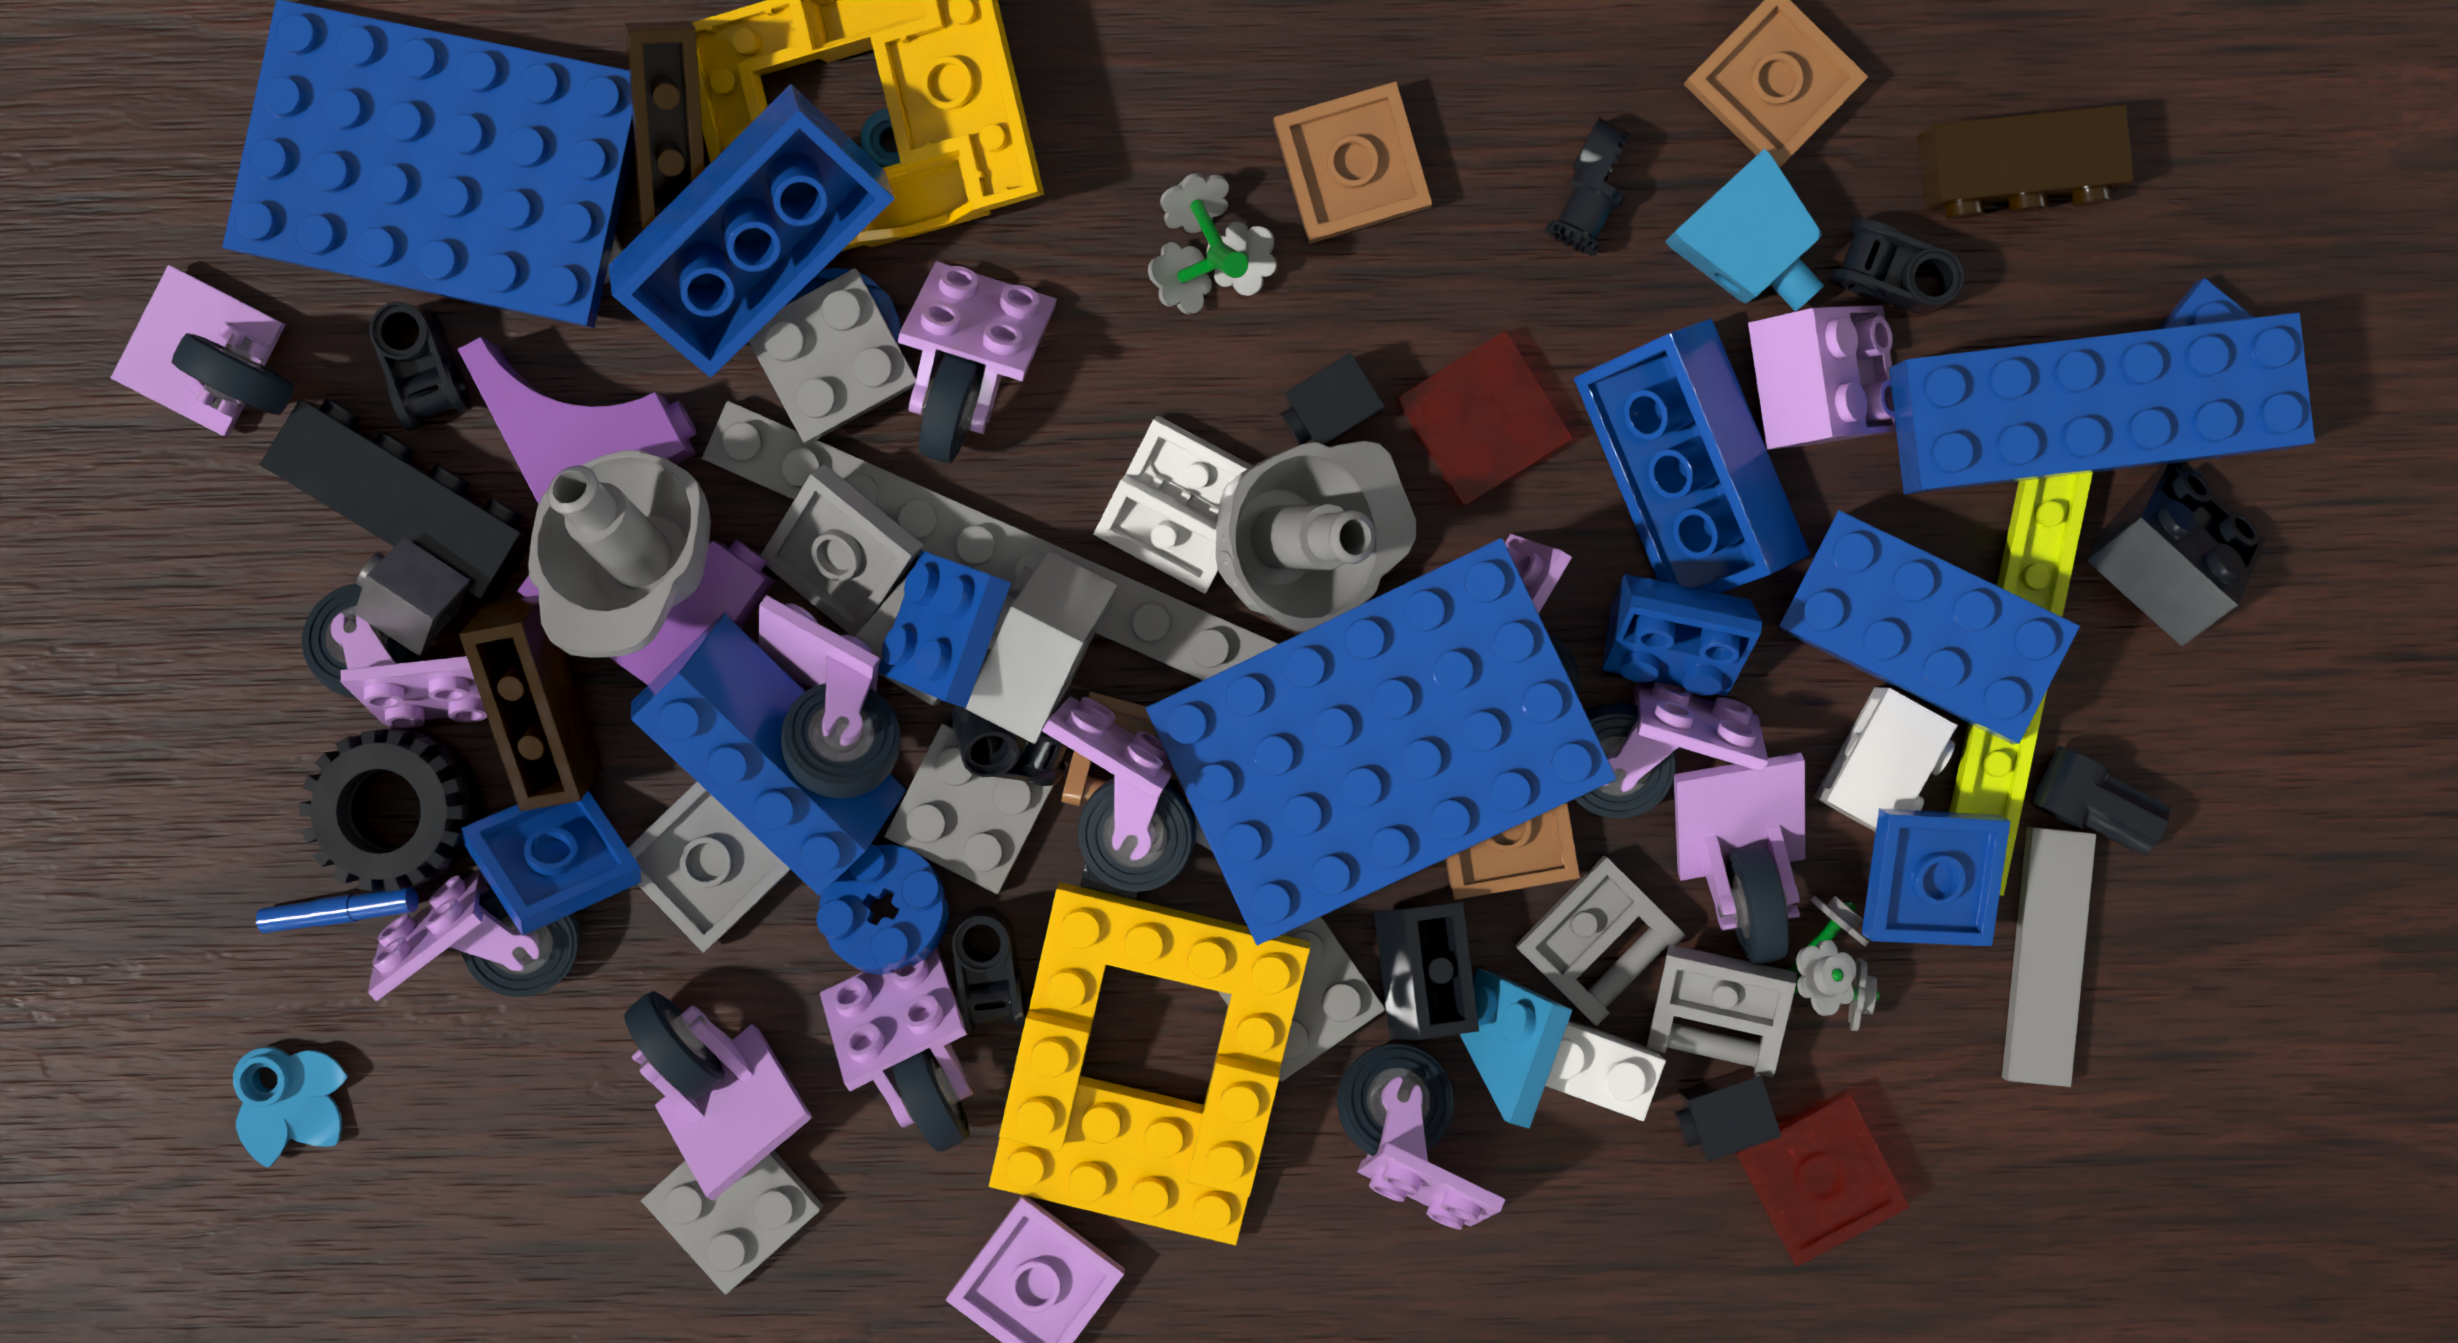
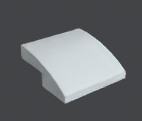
M1157 415L1153 419L1126 474L1120 480L1093 535L1206 594L1218 572L1215 557L1216 526L1223 490L1229 482L1241 472L1252 467V465Z

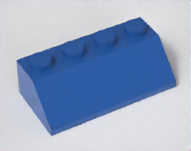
M1712 318L1668 333L1573 378L1658 581L1722 593L1770 575L1810 555Z
M723 612L631 701V720L820 896L867 850L906 792V787L891 772L875 789L850 798L826 797L810 791L799 783L790 772L784 760L781 736L784 719L790 707L806 690L735 621ZM822 726L815 735V742L819 750H821L823 743ZM857 741L861 753L865 747ZM836 751L831 758L842 760L845 753L843 751Z

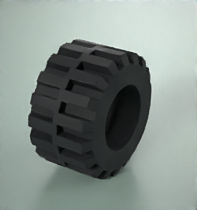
M396 728L361 732L359 736H349L335 743L338 750L324 752L315 764L322 770L319 774L307 775L303 789L311 791L313 794L311 801L300 802V816H310L312 828L302 830L306 844L318 842L322 849L313 857L321 867L336 866L337 870L333 875L334 878L344 884L357 881L359 882L358 889L371 892L380 889H386V892L401 890L435 879V876L448 873L458 864L455 860L456 857L468 853L463 844L461 828L482 818V815L473 814V803L482 802L480 788L470 789L467 780L476 774L469 763L459 764L455 758L460 753L459 750L451 743L439 744L436 742L438 736L427 731L414 732L412 729ZM385 771H393L403 776L414 787L421 806L420 822L415 834L405 845L399 847L390 845L378 838L371 830L365 816L364 803L368 788L374 779Z

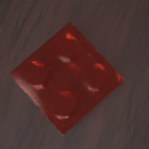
M1506 330L1396 399L1462 507L1573 439Z
M1846 1091L1778 1125L1782 1137L1735 1153L1791 1262L1796 1267L1910 1208L1855 1102Z

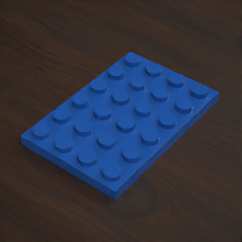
M276 0L222 248L240 254L595 329L634 150L629 70L285 0Z
M1503 538L1145 708L1257 946L1617 779Z

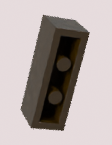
M691 21L625 23L639 215L643 230L705 170L696 30Z
M2126 104L1939 123L1931 125L1917 136L1925 212L1945 210L1946 219L1950 220L1986 214L1985 205L2009 203L2010 213H2024L2046 209L2049 207V199L2072 197L2073 206L2077 207L2103 204L2113 201L2112 192L2134 182Z
M539 595L484 605L460 632L459 636L519 810L526 811L581 801L603 768L564 650L549 640L541 625Z

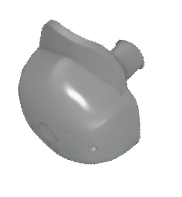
M1358 441L1330 447L1316 442L1301 444L1266 458L1241 472L1226 485L1219 503L1216 526L1215 557L1217 568L1225 582L1250 610L1262 613L1274 623L1283 627L1304 632L1364 604L1375 594L1381 577L1388 573L1409 553L1416 539V519L1392 457L1379 443Z
M624 450L603 455L581 466L568 467L558 473L551 481L549 489L543 494L537 508L528 566L531 582L539 589L541 625L554 645L570 655L589 658L624 656L638 652L655 639L670 609L696 591L705 570L711 519L704 492L698 482L686 470L663 457L650 455L643 451Z

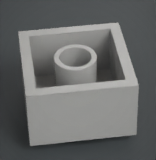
M1051 551L1046 553L1035 571L1025 566L1019 574L1010 595L1006 596L975 682V687L965 709L1035 744L1043 732L1045 724L1053 715L1071 685L1118 585Z

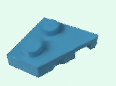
M1478 968L1473 980L1479 1031L1460 1034L1503 1119L1511 1124L1530 1128L1572 1009L1496 973Z

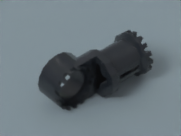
M1600 117L1590 132L1572 168L1575 170L1570 180V184L1573 187L1572 193L1557 221H1549L1545 232L1549 233L1548 235L1555 238L1557 242H1562L1565 238L1564 246L1567 247L1572 242V250H1579L1581 253H1586L1589 256L1597 255L1600 249L1597 239L1613 208H1621L1625 200V196L1616 188L1606 183L1609 177L1608 174H1611L1613 170V164H1616L1618 161V153H1622V147L1626 145L1627 139L1631 134Z

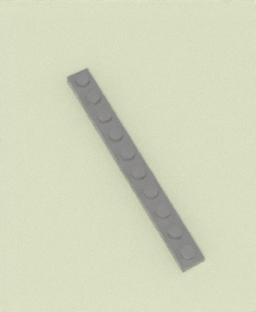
M730 401L726 402L702 457L703 460L794 500L809 475L822 464H825L924 546L921 550L1011 582L1007 593L1009 595L1022 569L1026 566L1035 571L1046 553L1051 551L1118 585L1095 633L1201 680H1205L1278 645L1273 641L818 440L807 445L803 443L797 431Z

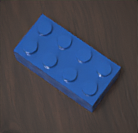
M790 84L608 265L612 296L711 378L895 199L887 175L872 158L800 91Z
M1838 510L1779 626L1780 631L2012 745L2019 744L2080 628L2079 625L1840 510Z

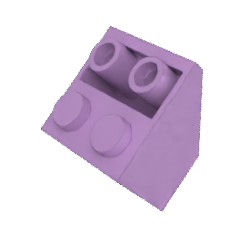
M1883 306L1810 308L1748 323L1767 450L1801 447L1896 432L1895 411L1893 409L1889 368L1892 367L1890 355L1892 332L1888 322L1885 320Z

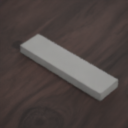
M2028 826L2026 828L2002 1078L2007 1081L2071 1087L2096 834Z

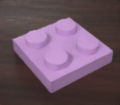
M1022 1195L949 1292L945 1301L1002 1343H1073L1122 1278L1125 1268L1031 1198Z

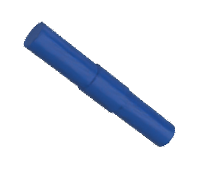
M408 887L396 891L386 892L384 890L357 895L348 894L320 898L309 902L261 908L256 914V924L259 931L265 934L415 912L418 908V895L413 887Z

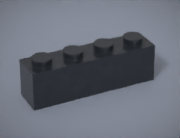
M326 397L323 404L320 405L299 399L259 465L394 547L405 537L468 578L470 582L466 591L479 599L498 600L531 545L532 533L519 526L525 516L496 498L490 497L485 505L468 495L465 491L470 482L439 464H435L432 471H429L412 461L411 457L416 450L395 436L381 430L377 438L356 427L361 416L339 402Z

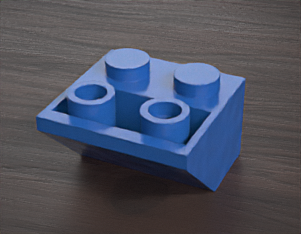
M1624 574L1610 606L1602 671L1621 674L1624 678L1634 682L1655 681L1684 687L1687 691L1697 695L1708 696L1718 694L1728 696L1761 634L1762 620L1749 599Z

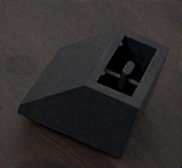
M2180 462L2162 464L2105 526L2087 561L2180 646H2183L2238 606L2266 540L2259 535L2256 526L2247 516L2234 512L2212 492L2210 485L2202 475L2194 470L2186 469Z

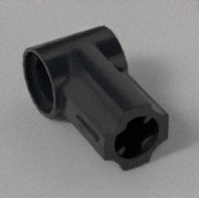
M2058 746L2030 804L2065 823L2081 829L2086 826L2132 851L2147 855L2155 844L2160 842L2170 823L2169 813L2171 806L2110 776L2112 771L2101 763L2071 749Z

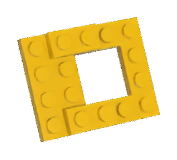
M766 0L692 23L696 30L702 131L710 164L768 107L761 81L762 75L816 59L829 63L874 50L901 163L882 168L887 175L895 199L842 251L863 245L872 248L988 216L991 215L990 210L1044 195L998 0Z
M1059 882L1018 1050L989 1187L1236 1245L1279 1081L1280 1067L1310 951V941L1279 935L1257 946L1248 926ZM1106 965L1231 994L1204 1105L1081 1076Z

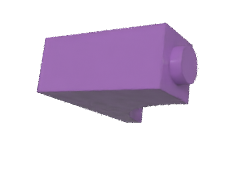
M480 337L458 349L538 504L545 491L549 489L551 481L558 473L568 467L581 466L603 455L624 450L643 451L650 455L666 458L676 465L696 455L689 438L697 435L690 416L680 401L670 404L668 398L654 392L638 400L612 406L588 407L571 405L556 401L530 385L508 362L499 346L491 341Z
M737 539L731 547L724 543L712 541L708 548L705 570L699 587L691 596L670 609L655 639L638 652L610 658L649 685L723 612L742 628L775 582L773 578L762 571L768 561ZM528 575L518 589V592L526 598L538 596L539 589L531 582L530 575Z

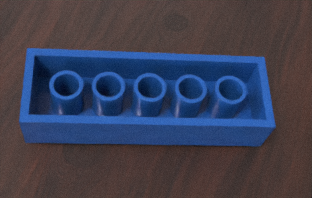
M2300 313L1906 359L1889 368L1904 495L2287 450L2315 443Z

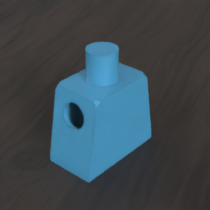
M1765 148L1665 241L1676 253L1745 304L1771 285L1796 312L1824 286L1799 259L1822 236L1821 232L1777 163Z

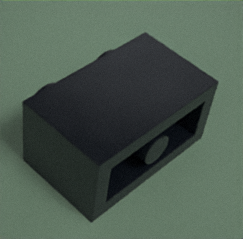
M1463 902L1374 912L1390 1039L1423 1040L1478 1032L1479 1025Z

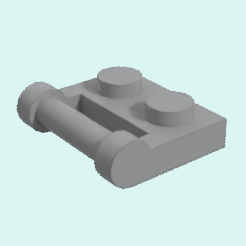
M1603 856L1536 923L1515 947L1595 1026H1598L1610 1013L1606 1007L1669 944L1677 946L1686 935L1606 856ZM1639 917L1649 929L1587 991L1576 979Z
M1669 944L1646 1049L1665 1054L1666 1049L1671 1048L1754 1067V1073L1773 1078L1796 987L1797 972ZM1674 1016L1761 1035L1760 1042L1672 1022Z

